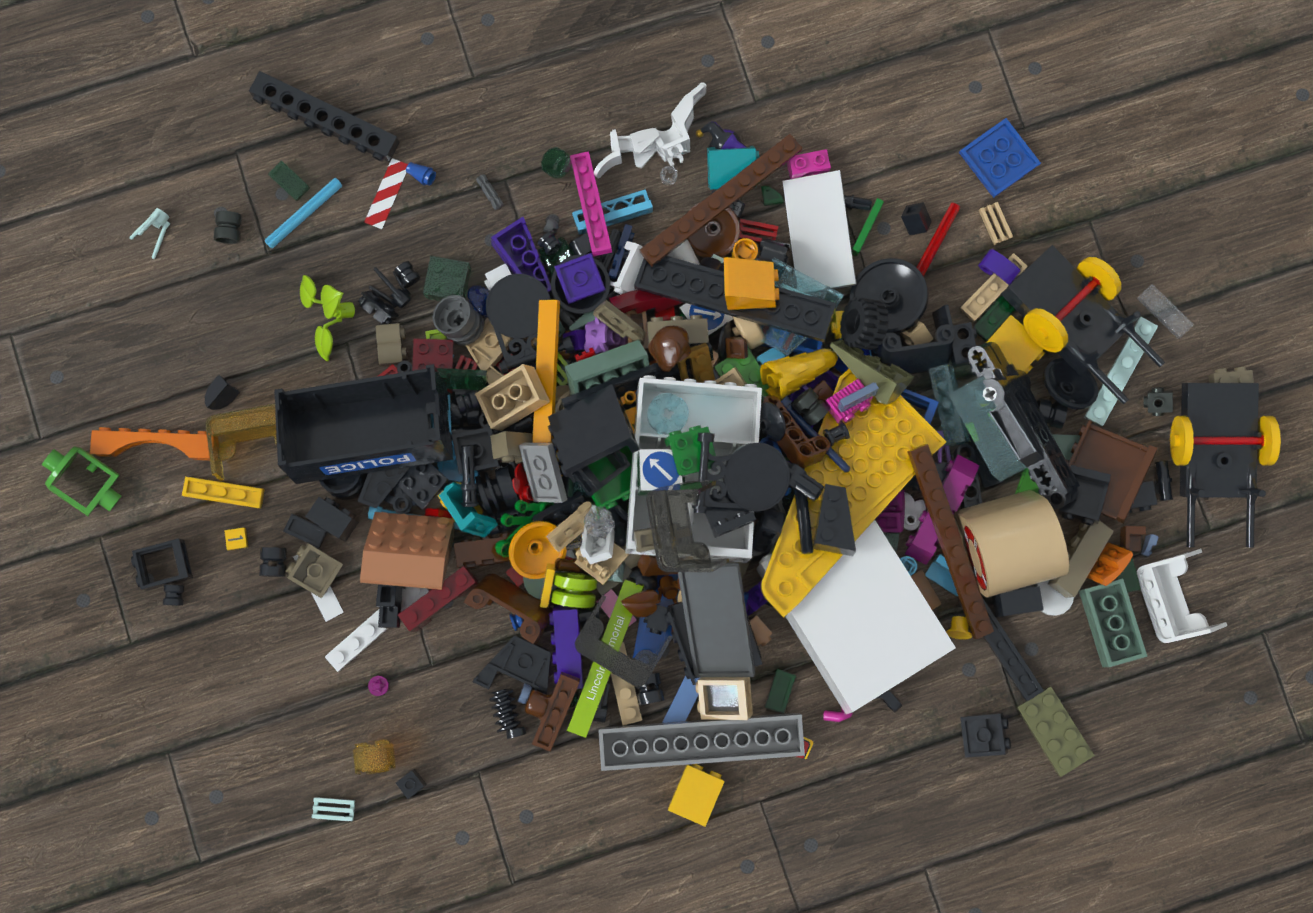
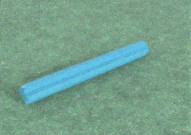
M337 178L332 179L265 239V243L270 248H274L342 187L341 182Z

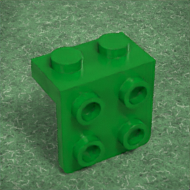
M701 425L689 428L687 432L682 433L681 430L669 433V436L665 439L666 448L671 447L679 476L699 472L701 441H697L698 432L710 433L708 427L701 428ZM710 442L709 453L716 456L713 443ZM708 459V470L711 469L710 466H711L712 462H714V461H711V460H709V459Z

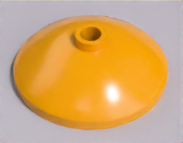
M536 521L523 526L514 535L509 546V560L512 567L521 576L529 579L545 578L547 563L554 564L555 566L557 558L565 559L567 546L560 552H557L546 537L557 527L556 525L546 521ZM536 543L535 547L531 548V545Z

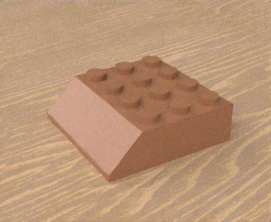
M375 512L363 550L360 583L442 590L454 541V520L445 517Z

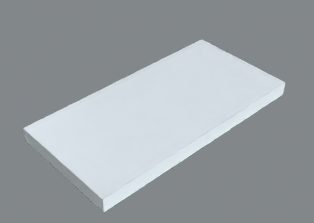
M840 170L784 180L783 188L797 290L807 294L856 285Z

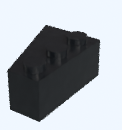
M825 484L821 496L813 549L854 556L856 547L845 487Z

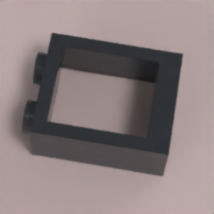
M620 450L606 456L616 471L601 482L588 466L574 472L575 479L589 497L631 465L627 457Z
M178 538L132 551L131 562L133 567L136 568L137 576L135 579L137 586L141 590L147 591L193 578L183 539ZM173 548L179 575L150 583L144 556Z

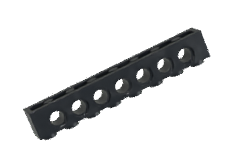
M261 71L258 72L249 89L255 102L262 105L266 103L270 105L272 110L278 113L283 111L287 113L289 118L295 121L298 119L302 120L307 127L311 129L316 127L328 137L333 135L345 145L350 143L356 146L355 149L364 154L369 152L378 161L383 162L385 160L390 162L400 143L397 136ZM276 91L273 97H268L270 92ZM293 99L292 104L285 105L287 100ZM306 107L311 108L308 113H302ZM322 116H328L325 121H319ZM339 124H345L343 129H336ZM356 132H362L359 138H354ZM372 141H380L378 145L371 146Z

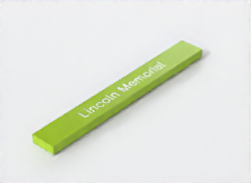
M626 579L624 580L567 731L584 738L587 737L632 618V614L622 605L621 601L641 592L643 586L636 585Z

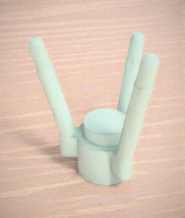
M158 208L130 236V239H133L137 235H142L151 224L158 229L162 226L152 259L156 258L166 229L170 225L167 221L170 217Z

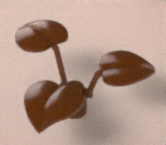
M664 576L659 581V593L654 590L641 591L621 601L622 605L636 617H647L657 610L656 604L661 602L662 594L665 598L672 599L674 604L678 603L676 596L678 589L680 590L679 578L675 581L672 576Z

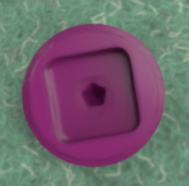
M375 676L370 679L368 689L371 694L382 696L389 690V682L383 676Z

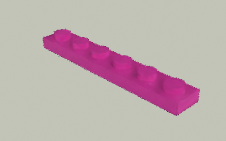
M589 151L570 155L593 257L612 253Z

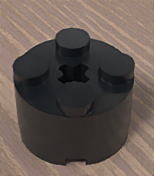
M762 238L759 248L761 256L756 257V260L773 262L774 269H778L780 282L787 265L788 256L786 252L790 251V244L770 238Z

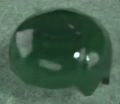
M558 147L548 149L541 160L543 172L555 179L565 177L572 165L570 155Z

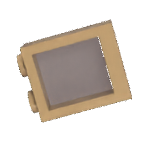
M700 677L697 680L696 693H699L697 709L701 715V720H748L753 715L750 677Z

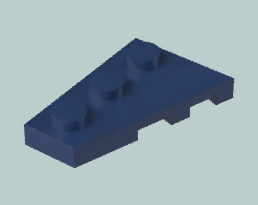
M625 224L617 248L618 251L615 254L612 269L609 272V278L612 282L618 280L622 271L620 269L622 261L626 262L629 251L624 249L627 241L633 242L635 233L632 232L633 226Z

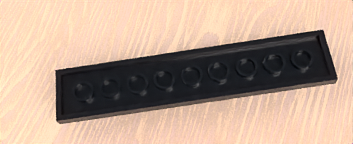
M665 256L652 267L644 258L634 284V288L637 290L821 342H825L836 309V303L775 286V288H779V300H776V307L728 310L725 299L723 271Z

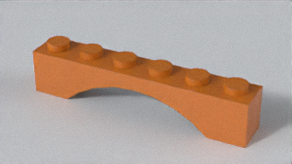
M99 427V431L92 430L90 454L99 457H117L134 446L148 443H160L176 447L193 460L214 461L216 437L210 435L208 431H198L197 434H190V431L186 430L170 433V430L160 429L158 433H151L149 429H138V432H131V429L119 428V431H111V428Z

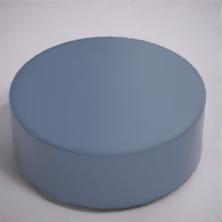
M524 683L517 702L526 704L532 689L531 685Z

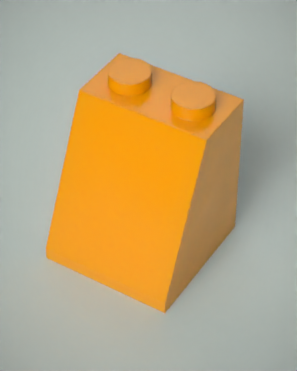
M724 257L725 299L728 310L776 307V300H779V288H775V281H779L778 269H774L773 262Z

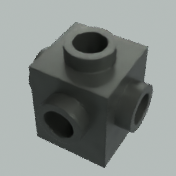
M1154 387L1152 391H1147V396H1143L1144 408H1148V413H1152V416H1164V412H1173L1172 390ZM1158 399L1161 400L1159 404L1154 403Z

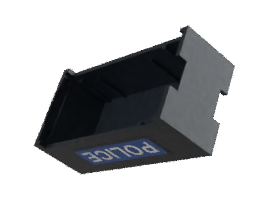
M434 364L426 365V369L290 391H284L282 388L274 390L278 466L295 484L453 460L452 438L449 432L447 385ZM431 414L434 416V428H432Z

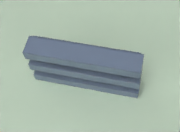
M876 382L842 398L838 404L840 412L842 413L876 395L879 389Z

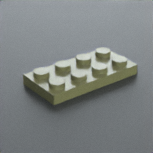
M1051 686L1044 689L1043 692L1016 707L1059 777L1064 776L1095 756Z

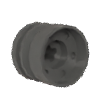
M450 295L443 298L434 309L432 318L434 326L457 345L462 346L474 343L484 330L485 322L483 315L461 296Z

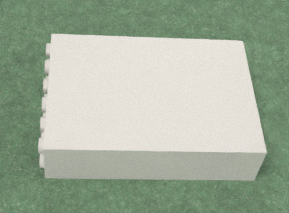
M644 376V378L639 379L634 429L639 449H671V447L666 448L665 439L669 436V433L681 430L682 433L687 432L689 428L701 425V428L708 427L710 433L715 434L714 442L712 443L716 456L729 455L748 443H759L762 388H757L755 384L737 386L736 383L726 382L724 385L716 384L717 382L715 381L697 383L694 379L676 381V378L665 377L664 380L656 379L655 376ZM638 451L633 453L626 554L747 563L752 558L754 522L715 538L705 513H694L692 505H696L699 472L682 476L685 477V489L682 490L680 495H638ZM717 466V472H714L711 469H709L708 472L711 475H717L719 474L721 468L720 466ZM718 485L713 487L717 489V492L721 491ZM670 523H679L680 527L688 525L692 528V536L682 537V542L678 543L679 545L644 552L636 551L635 530Z
M875 520L855 541L856 552L854 556L843 555L800 604L785 616L845 714L854 712L956 648ZM772 553L759 561L760 565L756 570L762 579Z

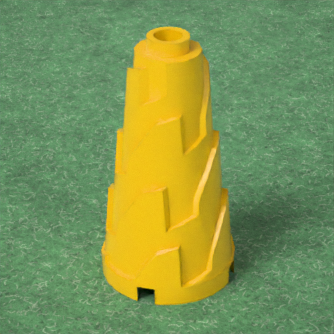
M824 348L810 353L805 352L792 357L787 356L767 361L760 368L762 384H768L769 389H766L768 395L782 400L786 396L798 391L800 387L815 380L819 375L827 372L829 368L835 366L838 360L835 351H831V349Z

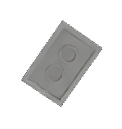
M553 443L520 444L519 449L533 501L555 503L566 501L567 496Z

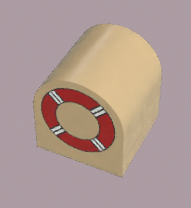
M1027 490L960 509L957 512L955 511L964 548L980 593L985 597L995 596L1068 574L1069 558L1060 523L1049 501L1038 493Z

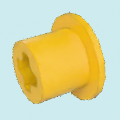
M952 617L951 628L946 631L947 635L951 638L963 640L972 638V634L968 632L969 625L966 617Z

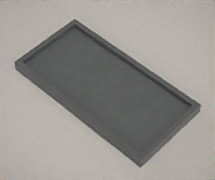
M739 563L679 564L677 571L695 677H754L755 667Z

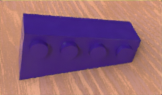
M524 216L491 237V245L504 263H506L512 274L530 275L545 286L549 295L552 293L551 284L542 266Z
M554 604L553 613L549 614L550 625H554V632L551 633V643L556 646V652H552L553 664H557V672H554V683L557 684L561 672L579 678L580 682L577 689H582L583 668L578 608Z

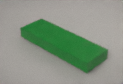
M877 198L852 249V255H859L884 203L883 200Z

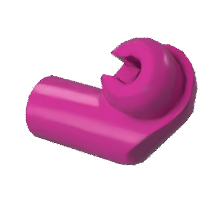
M843 709L841 712L824 711L823 718L824 721L841 722L851 718L853 713L845 714Z

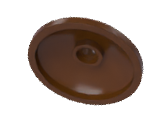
M728 207L692 235L688 241L694 253L705 258L712 257L713 254L723 257L731 252L740 237V223L737 215ZM715 224L717 226V230H713L711 228V225Z

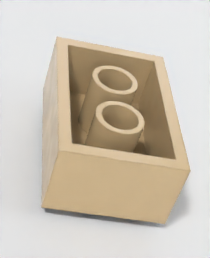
M522 364L475 393L490 428L500 431L550 402L535 368Z

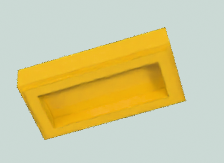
M547 563L540 598V607L547 608L549 605L555 574L554 564Z

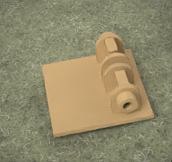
M614 543L612 558L590 564L582 556L580 549H578L576 552L577 560L574 563L604 585L630 554H626L625 550Z

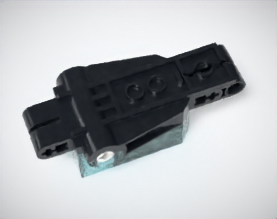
M987 342L972 347L968 352V360L971 364L972 372L978 378L949 394V397L991 474L1001 482L1028 468L1031 480L1036 482L1039 488V495L1045 497L1053 509L1062 508L1072 502L1078 495L1077 487L1080 484L1046 423L1030 389L1031 381L1029 376L1024 371L1017 370L1012 363L1009 364L996 343Z

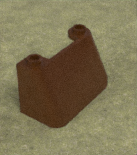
M493 573L486 575L468 594L463 603L474 609H481L486 604L491 606L493 601L523 618L524 621L520 627L521 636L532 644H538L550 623L549 614L553 613L552 608L549 605L547 608L540 607L539 599Z

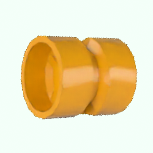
M748 238L738 240L732 251V258L756 260L758 255L756 243Z

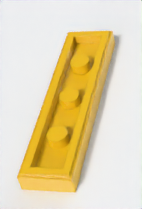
M185 476L182 496L261 509L265 489Z

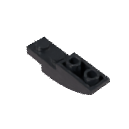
M378 584L376 607H379L378 628H400L398 614L401 613L402 589H406L405 586Z

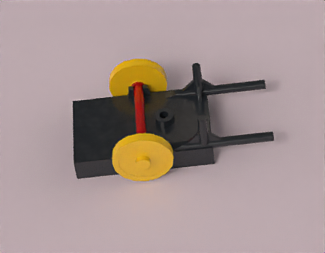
M1052 245L1001 293L1024 318V328L1029 337L1038 346L1049 352H1057L1078 375L1089 369L1122 404H1125L1129 399L1099 369L1097 360L1124 333L1159 368L1165 363L1135 332L1133 322L1141 316L1140 312L1136 311L1130 316L1119 314L1107 302L1119 294L1121 291V281L1115 270L1099 258L1087 257L1075 269Z
M1182 383L1181 416H1176L1172 422L1170 451L1173 462L1180 466V496L1187 498L1186 547H1195V503L1197 498H1247L1246 547H1254L1255 501L1257 496L1264 497L1266 495L1264 490L1257 488V459L1263 466L1274 465L1278 459L1281 444L1280 429L1276 418L1273 416H1262L1258 420L1259 383Z

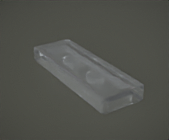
M1153 284L1149 285L1137 297L1178 339L1194 325Z

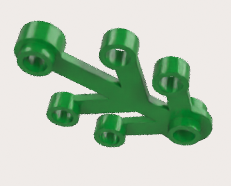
M518 500L515 503L516 511L520 513H525L526 511L534 512L530 516H512L508 513L502 515L501 523L507 527L512 525L520 526L506 540H500L496 543L495 549L497 554L505 558L509 557V546L514 535L523 526L532 523L534 515L554 505V503H527L523 500Z

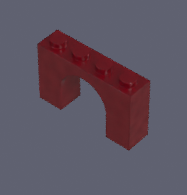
M463 566L444 580L442 590H430L399 613L398 617L410 632H418L432 621L431 617L456 598L460 596L465 597L479 582L472 572Z

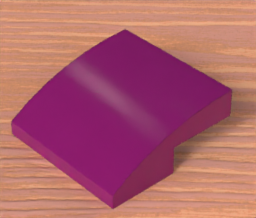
M901 490L875 519L882 532H903L905 520L904 490Z

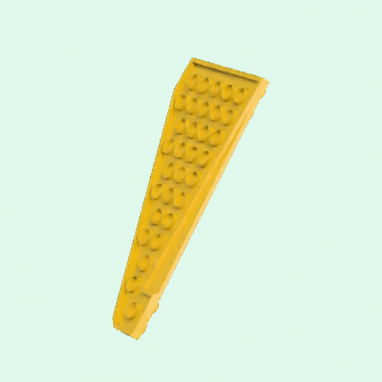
M850 369L839 377L833 395L857 379ZM901 395L896 401L887 405L878 402L876 397L872 396L871 406L864 412L857 411L854 413L855 417L847 423L843 421L849 431L850 438H844L836 442L832 449L850 466L849 472H843L827 454L822 461L804 469L808 476L823 486L829 484L846 488L854 541L861 536L915 475L907 451L928 444L933 456L947 442ZM829 411L825 415L818 432L820 436H824L823 430H830L838 426V423ZM822 493L815 501L808 498L813 543ZM795 495L761 583L763 596L783 618L800 604L843 556V554L813 549L811 554H802Z

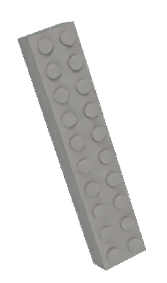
M800 713L751 716L748 720H694L600 727L598 729L601 771L805 756L802 714Z

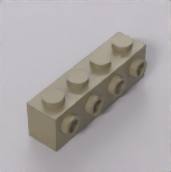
M1100 520L1098 524L1094 523L1093 526L1083 523L1079 525L1080 530L1070 540V547L1067 550L1069 558L1068 574L1051 579L1047 584L1065 598L1076 597L1114 532Z

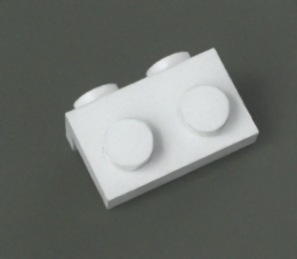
M589 524L584 525L580 551L590 564L612 558L615 536L613 527L609 526L593 532Z

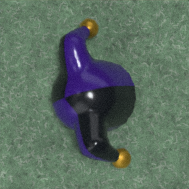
M714 121L707 123L702 129L696 131V136L699 138L703 137L704 133L707 132L712 135L708 148H748L741 142L736 132L728 129L723 130Z

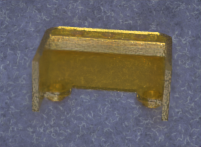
M275 403L211 415L205 423L211 471L220 481L224 480L222 461L230 460L235 456V443L274 436V442L277 445Z

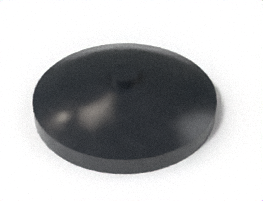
M888 258L871 263L858 274L856 285L851 287L850 300L855 297L881 301L882 304H885L886 310H888L889 322L886 333L899 334L913 327L921 319L927 308L929 292L923 275L914 265L901 259Z

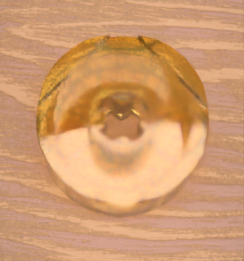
M388 740L375 741L376 745L367 743L355 744V749H353L355 775H361V771L366 772V774L387 772L389 767L395 770L394 745L390 744Z

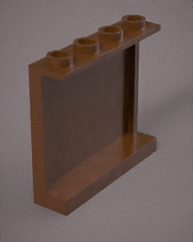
M1089 420L1087 425L1083 424L1079 432L1081 438L1078 443H1074L1070 453L1073 454L1071 460L1066 461L1069 466L1074 465L1111 475L1101 514L1124 524L1157 453V447L1152 445L1146 447L1092 425V421Z

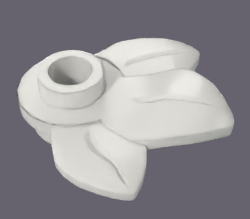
M905 493L904 529L912 531L920 525L918 519L922 511H926V506L923 500L914 501L908 493ZM907 518H913L914 523H909Z

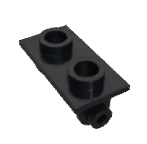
M369 290L361 293L363 296L358 300L360 306L369 314L376 310L377 312L373 317L382 325L391 324V318L399 316L395 312L394 307L384 303L376 292Z

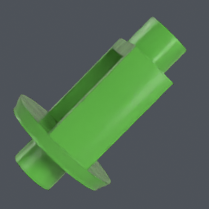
M74 446L65 456L53 449L42 463V466L52 472L45 482L47 488L86 516H90L98 504L110 512L122 497V495L111 489L120 474L80 447ZM78 454L91 462L86 468L90 472L94 473L97 467L110 475V478L86 508L54 486Z

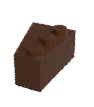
M512 533L500 534L499 538L486 536L476 541L467 539L460 541L461 543H454L457 568L460 569L465 566L470 569L510 562L509 557L505 558L497 554L495 545L500 540H506Z

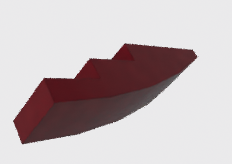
M634 290L609 298L610 303L621 312L626 313L634 309L637 314L652 308L658 313L683 303L641 290Z

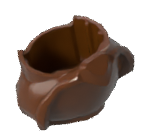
M675 325L665 326L657 331L648 345L650 354L663 371H670L678 362L687 358L692 352L686 329Z

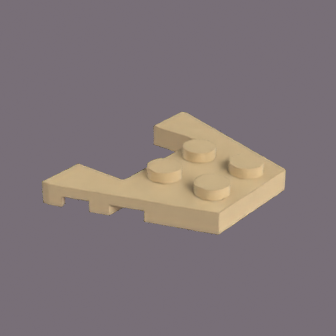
M487 317L484 321V330L481 336L474 343L465 346L490 385L503 377L500 372L494 369V366L503 357V353L494 328ZM502 335L505 347L508 351L509 342L513 338H509ZM534 338L531 342L533 348L536 347L534 343L537 342V338Z

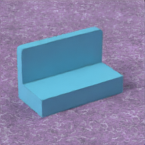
M939 554L931 563L925 576L950 593L958 596L945 557Z

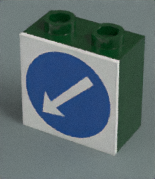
M687 303L680 307V315H678L683 316V320L691 319L690 316L702 315V319L707 318L708 339L720 332L726 322L733 323L734 321L732 316Z
M640 449L638 451V495H680L682 490L685 489V477L677 474L671 449Z

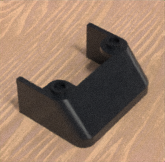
M944 305L932 313L936 329V342L902 347L898 335L886 333L882 344L878 348L870 350L871 355L881 358V363L889 367L891 364H894L909 374L945 368L949 364L955 338L949 305Z

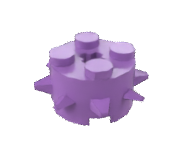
M596 317L595 320L587 322L585 325L586 342L584 349L586 352L593 348L597 355L625 345L628 342L626 336L622 338Z

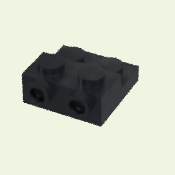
M1003 713L960 717L965 758L1008 754V750L1011 749L1010 737H1006L1005 729H1009L1008 718L1004 717Z

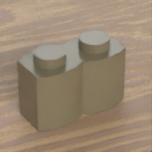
M400 323L376 325L379 365H398L401 361H405L404 359L408 358L407 348L403 347V340H406L405 328H402Z

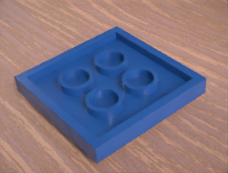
M1007 118L959 151V154L993 198L1041 164Z

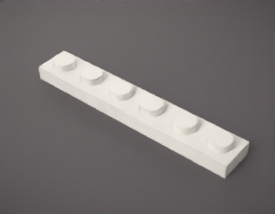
M416 587L402 589L401 612L428 593L429 590ZM379 609L325 656L337 672L341 671L388 629L378 628Z

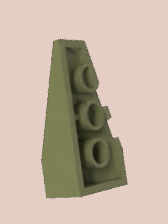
M841 339L832 342L830 345L864 386L876 382L879 389L874 397L882 404L887 405L896 401L914 378V376L894 364H891L889 367L880 362L881 358L866 356L862 349L849 347Z

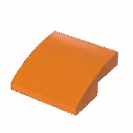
M1108 542L1087 578L1105 586L1109 585L1126 568L1133 556L1132 551Z

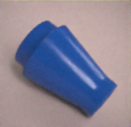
M412 162L406 167V173L413 176L422 185L430 186L435 180L436 172L431 167Z

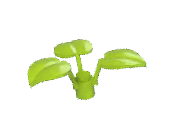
M303 275L300 285L302 304L306 308H311L313 302L323 304L325 317L327 319L336 317L335 320L324 324L323 327L318 326L315 332V345L318 353L324 360L330 361L329 356L332 351L333 338L328 327L337 322H342V318H353L355 307L352 302L340 303L344 293L336 290L331 285L323 286L321 300H317L315 298L316 287L313 280L309 276Z

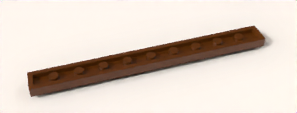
M791 134L787 135L642 247L639 251L651 267L800 153L802 151L800 144Z
M924 444L907 451L973 639H979L994 632L929 445Z

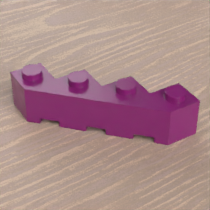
M957 455L954 461L950 460L945 468L947 475L942 482L953 515L955 511L957 512L964 499V494L968 486H971L979 468V465L960 455ZM923 510L918 519L921 521L918 530L914 536L910 535L905 543L908 546L905 554L926 565L934 555L939 540L928 510Z

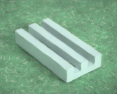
M314 797L312 818L341 821L354 820L355 800ZM319 802L349 804L350 808L319 806ZM318 810L350 814L349 816L318 814Z

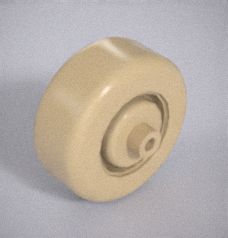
M733 317L736 327L732 330L735 336L741 335V337L746 339L749 349H755L765 343L766 337L760 324Z

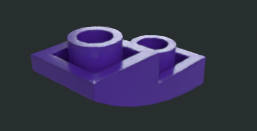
M762 581L747 592L749 593L746 604L748 616L768 602L762 594Z

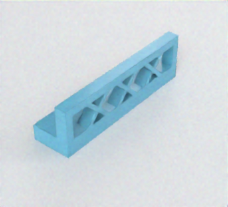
M646 189L601 203L602 208L610 211L604 214L606 227L653 212V206L648 198ZM644 197L645 202L633 204L635 198ZM622 202L628 205L626 208L614 210L618 203ZM583 210L572 212L579 235L588 233L585 220L579 222L578 216L583 215Z

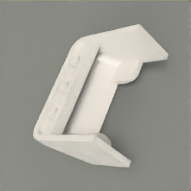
M1201 549L1141 566L1137 570L1140 588L1156 636L1163 643L1212 633L1227 626L1226 622L1209 626L1205 616L1201 613L1190 614L1177 576L1185 574L1188 569L1186 558L1202 553Z

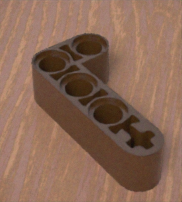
M766 396L762 404L765 402L774 403L784 417L786 425L785 435L777 443L791 463L805 468L822 461L830 448L829 440L824 436L808 439L781 401L775 396Z

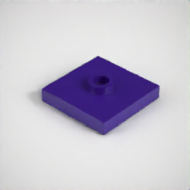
M592 253L554 266L568 304L606 291Z

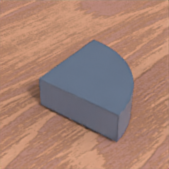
M1153 534L1145 536L1141 555L1148 557L1152 554V546L1157 544L1158 536Z

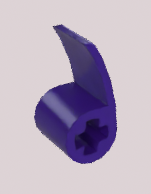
M993 249L988 251L978 265L983 272L988 275L996 274L1008 285L1020 273V269L1014 263Z

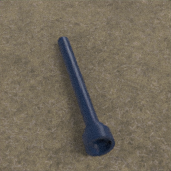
M788 396L785 397L781 403L795 422L811 438L820 436L792 407L793 401ZM830 446L826 454L843 472H849L850 466Z

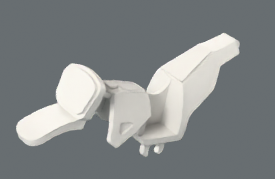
M700 83L683 97L671 113L672 126L667 131L650 128L632 133L630 136H617L616 129L610 132L612 153L596 166L594 176L600 178L607 170L621 164V153L630 151L633 152L635 165L638 168H643L656 151L662 157V160L668 161L671 167H674L672 162L674 158H678L680 163H683L682 155L690 152V138L687 132L694 121L693 106L706 94V84Z

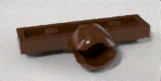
M561 672L551 695H546L536 690L531 692L525 706V712L540 719V725L532 745L551 752L579 685V678Z

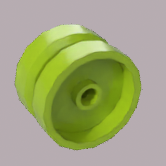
M557 572L554 574L553 584L559 587V589L552 591L551 602L568 607H594L596 595L588 591L597 589L598 581L587 574Z

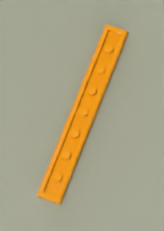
M539 300L536 372L550 402L534 411L532 443H553L552 439L554 438L548 429V425H550L548 416L555 413L559 300Z

